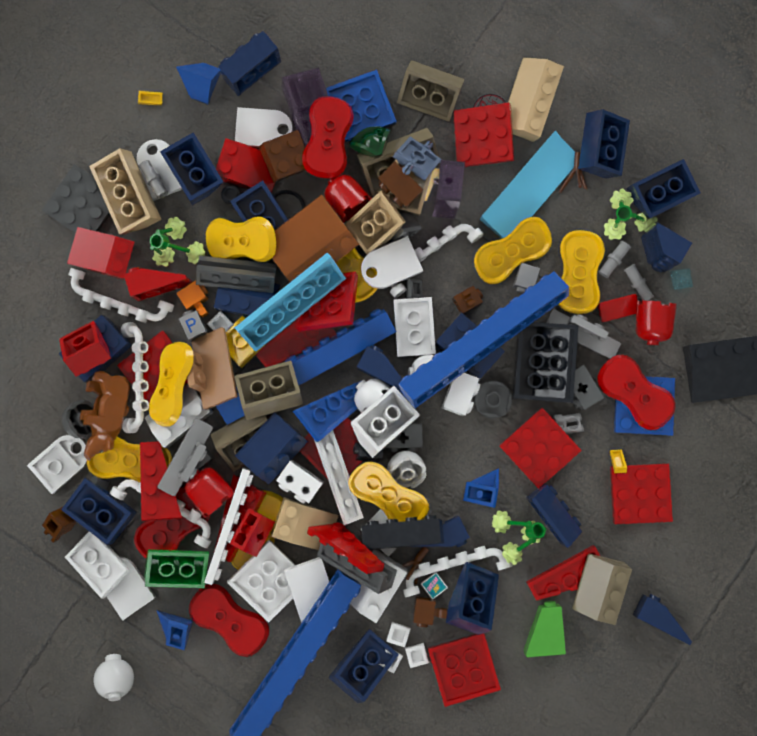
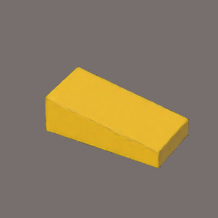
M139 91L138 104L162 105L163 93Z
M622 449L610 450L614 473H626L627 465Z

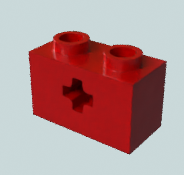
M249 508L230 544L243 552L257 557L275 521Z

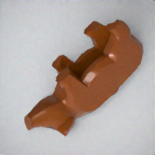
M97 371L92 381L87 382L85 391L98 395L94 402L93 410H82L80 414V420H84L83 425H89L92 431V436L88 439L84 450V457L89 461L96 454L104 453L114 448V441L122 429L124 416L126 417L129 412L127 402L130 384L125 376H111L106 372Z

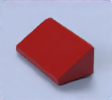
M632 294L598 303L597 307L601 322L636 314L637 295Z

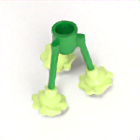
M623 188L619 192L614 191L613 196L610 198V202L613 203L612 208L617 209V219H609L608 223L604 224V235L609 236L610 240H620L622 235L626 234V224L624 222L629 221L631 218L637 219L634 224L638 226L640 232L648 231L658 221V218L655 216L648 219L643 213H633L630 208V204L634 201L631 197V192H626Z
M174 217V219L169 218L165 229H157L156 233L150 237V249L154 250L152 259L156 261L157 266L163 265L167 267L169 263L174 262L175 252L172 248L186 252L188 262L194 265L198 263L199 256H205L202 243L195 241L194 244L185 248L171 244L168 236L164 235L166 233L174 240L183 238L187 229L185 222L181 221L178 217Z
M497 511L496 515H493L492 527L495 528L496 533H506V529H510L511 525L524 526L521 529V533L524 534L522 539L527 540L525 543L518 546L508 542L507 545L502 546L504 550L502 555L507 563L516 565L517 562L522 561V549L535 542L539 543L540 539L545 535L546 527L542 523L535 521H511L506 511Z

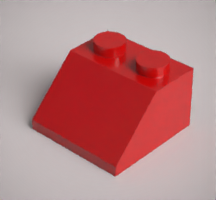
M95 321L59 339L63 361L76 377L111 359L109 348Z

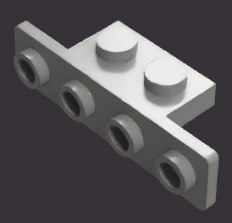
M555 309L551 311L546 323L579 325L577 343L608 359L616 356L621 343L608 337L609 332L604 330V326L598 323L592 324L587 321L588 319L580 314L569 317Z
M198 418L194 420L158 484L159 489L175 496L183 481L187 482L189 478L192 479L197 471V468H195L197 463L202 461L207 453L204 443L213 429L211 425Z

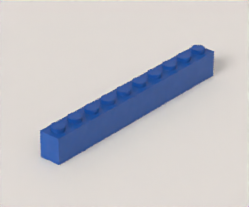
M555 272L543 276L536 285L528 287L522 295L514 297L507 306L499 308L489 319L482 320L475 329L467 331L460 340L452 342L442 353L435 354L428 363L420 365L414 373L405 376L399 383L401 393L414 408H417L569 297V286Z
M376 309L364 320L360 318L354 321L353 326L347 329L346 327L336 331L337 335L321 339L319 345L306 347L302 350V354L288 357L285 362L292 361L298 386L363 351L367 346L370 347L397 332L384 309ZM238 389V396L216 406L227 425L245 416Z
M339 569L336 571L230 728V736H262L264 729L271 725L275 713L279 712L283 707L287 695L292 694L297 680L304 676L308 664L312 663L316 658L320 646L325 645L331 630L337 627L341 615L348 611L349 603L353 597H357L360 593V582Z

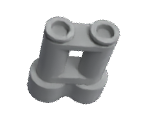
M581 413L564 416L561 414L553 415V419L567 434L584 431L583 425L580 422L582 420ZM577 421V425L568 427L566 425L568 422Z

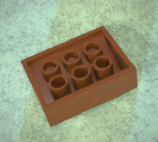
M321 194L275 230L276 251L272 259L291 282L327 252L337 262L358 246L359 243Z

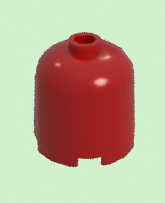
M349 175L331 178L324 192L326 201L343 223L345 221L348 222L372 199L361 185Z
M637 301V336L642 340H646L647 345H659V342L669 340L674 330L677 304L669 303V305L661 304V301Z
M204 468L201 471L197 469L194 477L185 486L187 496L205 518L235 493L232 487L213 468Z

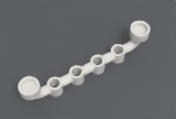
M460 224L455 228L450 225L442 231L444 235L441 238L437 239L434 236L427 241L428 247L424 250L419 247L414 251L419 262H422L428 255L439 250L442 245L453 240L463 231L469 233L467 238L471 243L479 240L484 234L479 228L474 229L468 224ZM397 283L391 286L390 293L394 298H397L407 289L403 283Z
M70 268L68 275L72 276V289L77 294L83 296V301L92 304L94 300L101 302L100 307L108 310H111V307L117 308V313L124 316H129V313L136 315L135 320L144 323L147 320L160 321L165 318L168 311H173L174 304L162 300L158 304V308L161 309L160 312L153 314L94 291L80 287L79 279L83 280L86 273Z
M128 322L122 325L121 333L126 338L135 337V343L132 345V351L135 353V362L132 365V370L135 372V382L132 388L136 392V400L133 402L136 418H126L123 421L122 429L126 433H136L143 422L144 411H147L149 408V402L144 400L143 393L149 388L148 382L143 380V372H147L149 368L148 363L143 361V353L148 351V344L143 341L142 332L134 322Z
M132 479L125 480L118 487L113 486L110 494L119 500H124L127 495L125 489L128 487H132L141 493V482L139 483ZM177 499L181 516L201 526L203 529L202 535L198 534L194 542L208 549L212 542L209 539L211 529L208 522L201 518L202 514L200 511L192 508L190 512L184 508L186 504Z
M485 546L475 548V553L467 555V552L464 551L455 554L456 558L451 560L448 559V556L437 559L438 563L430 565L429 562L419 564V569L414 570L410 579L406 580L407 589H404L403 592L405 597L419 594V587L414 586L413 583L417 577L465 564V562L496 556L500 561L496 563L498 570L512 567L513 564L507 563L500 549H486Z

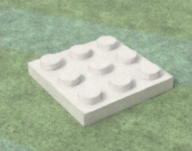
M269 539L262 546L257 557L252 556L227 580V583L265 620L270 622L293 599L284 569L295 566V564Z

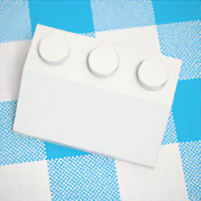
M188 384L183 387L182 412L174 425L169 427L160 426L155 423L150 414L145 417L151 432L164 448H169L187 434L196 418L203 421L213 413L211 408L208 410L203 409L201 395L197 390L190 388Z
M393 386L355 418L351 425L359 443L373 458L412 424L420 414Z
M376 549L372 553L379 560L397 570L392 588L377 594L361 584L360 593L357 597H353L350 602L360 614L375 623L378 622L407 574L406 567Z

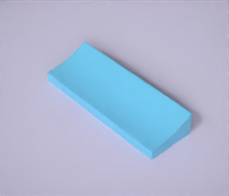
M554 131L485 211L480 221L500 238L503 239L508 236L521 221L532 217L572 171L574 168L575 151Z
M327 252L234 328L256 352L346 278Z

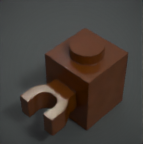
M474 286L452 298L460 314H465L483 303L481 291L478 288L475 289Z
M63 507L49 513L42 524L46 529L44 534H50L53 537L51 539L53 543L58 541L62 535L71 531L76 524L74 519L61 510Z
M416 596L413 623H417L416 626L428 627V625H433L434 617L446 619L448 610L447 608L435 607V599Z

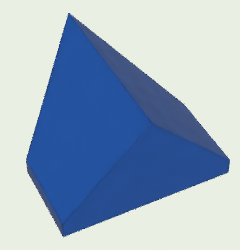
M206 63L177 66L176 68L190 98L208 105L220 76V69Z
M499 468L470 482H466L463 501L495 508L499 490Z
M156 610L166 637V645L185 650L193 620Z

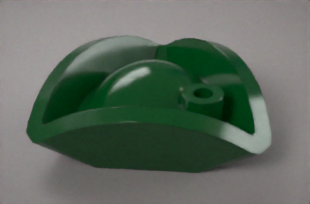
M380 126L367 127L353 137L349 147L370 157L381 155L384 153L391 130Z

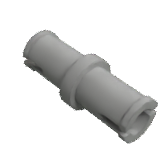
M146 160L140 163L139 168L142 170L147 184L151 185L157 198L165 197L168 191L161 182V176L155 172L150 161Z
M620 241L613 253L607 256V261L598 272L605 278H609L616 266L622 263V258L631 249V246L624 241Z
M635 264L624 269V272H626L632 282V288L637 290L642 300L648 301L654 297L645 283L646 279L642 278Z

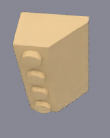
M522 59L508 100L511 104L512 131L514 135L531 142L541 137L564 66L548 59Z
M119 148L89 166L119 235L147 228L161 220L131 151Z

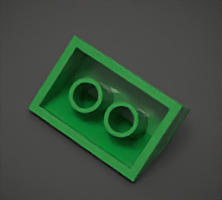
M148 549L144 574L145 587L205 588L204 582L207 574L209 552Z

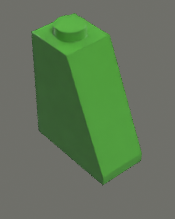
M545 601L544 605L538 606L524 647L526 657L566 654L562 606L558 603L556 604V601Z

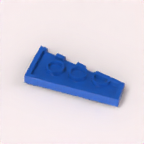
M361 381L293 411L316 442L322 440L358 409L354 398L358 391L356 386Z

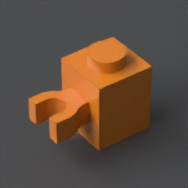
M196 280L176 293L187 310L196 308L202 318L209 314L202 304L209 299L206 295L209 292L205 286L196 285Z

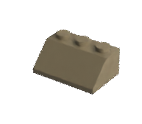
M411 60L405 72L397 103L450 122L465 79Z
M292 361L234 376L246 420L303 404Z
M267 415L246 420V417L243 416L210 434L216 450L233 472L245 466L235 455L269 419Z
M588 554L572 609L596 621L616 625L632 569L625 562Z

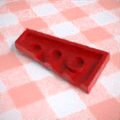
M296 320L261 348L256 356L265 367L273 366L285 361L292 355L302 353V350L306 347L319 345L321 339L328 336L331 338L337 334L332 327L298 331Z
M140 442L142 521L182 519L176 495L172 496L158 488V484L167 470L160 442Z
M233 475L230 485L234 491L240 478L237 475ZM252 484L250 487L246 486L244 493L247 494L244 506L240 505L238 512L241 515L238 524L233 525L232 531L234 532L237 531L247 510L250 508L257 512L266 495V492ZM233 496L228 498L226 501L216 546L223 525L225 523ZM228 542L225 549L228 550L226 561L233 562L239 549Z
M335 522L333 524L308 527V535L319 537L321 544L332 546L334 548L333 552L348 557V562L364 573L370 574L383 571L385 564L362 544L354 534L346 529L342 523Z
M592 545L526 581L535 600L559 595L561 592L577 590L587 555L600 556L597 548Z

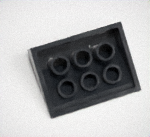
M533 322L517 334L512 399L573 403L579 325Z
M757 336L692 344L683 347L691 403L757 394Z

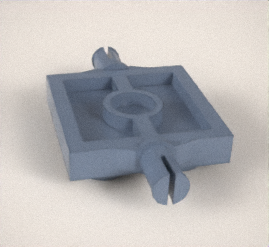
M410 136L395 152L393 158L404 166L402 172L406 171L405 175L412 171L415 176L425 181L438 166L442 159L430 150L433 147V143L429 145L431 141H427L423 145Z

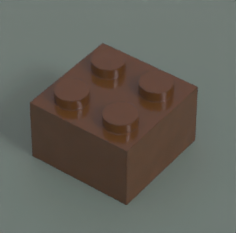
M298 130L263 142L259 146L273 183L306 171L302 162L305 146Z
M394 161L378 178V185L386 195L390 193L394 197L392 201L400 209L402 207L407 209L423 193V189L409 175H405L406 171L403 173L402 167Z

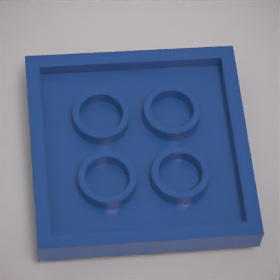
M377 70L324 89L326 96L340 98L352 107L354 120L346 134L345 142L351 141L359 131L367 127L380 126L386 128L395 125L397 122Z
M646 377L651 383L669 391L673 398H675V378ZM615 399V433L673 436L674 414L663 427L657 430H647L635 421L632 413L624 403Z

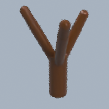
M575 152L574 169L558 190L559 193L564 190L575 173L577 174L578 187L581 188L583 185V188L587 189L583 173L578 169L581 152Z
M422 547L413 560L402 564L404 567L412 565L406 580L410 579L414 570L419 569L418 565L429 551L426 547ZM418 577L414 580V584L418 583Z

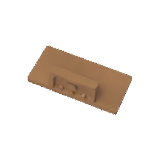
M221 327L192 340L193 365L187 379L189 387L200 392L203 409L208 410L236 398L238 395L225 328Z

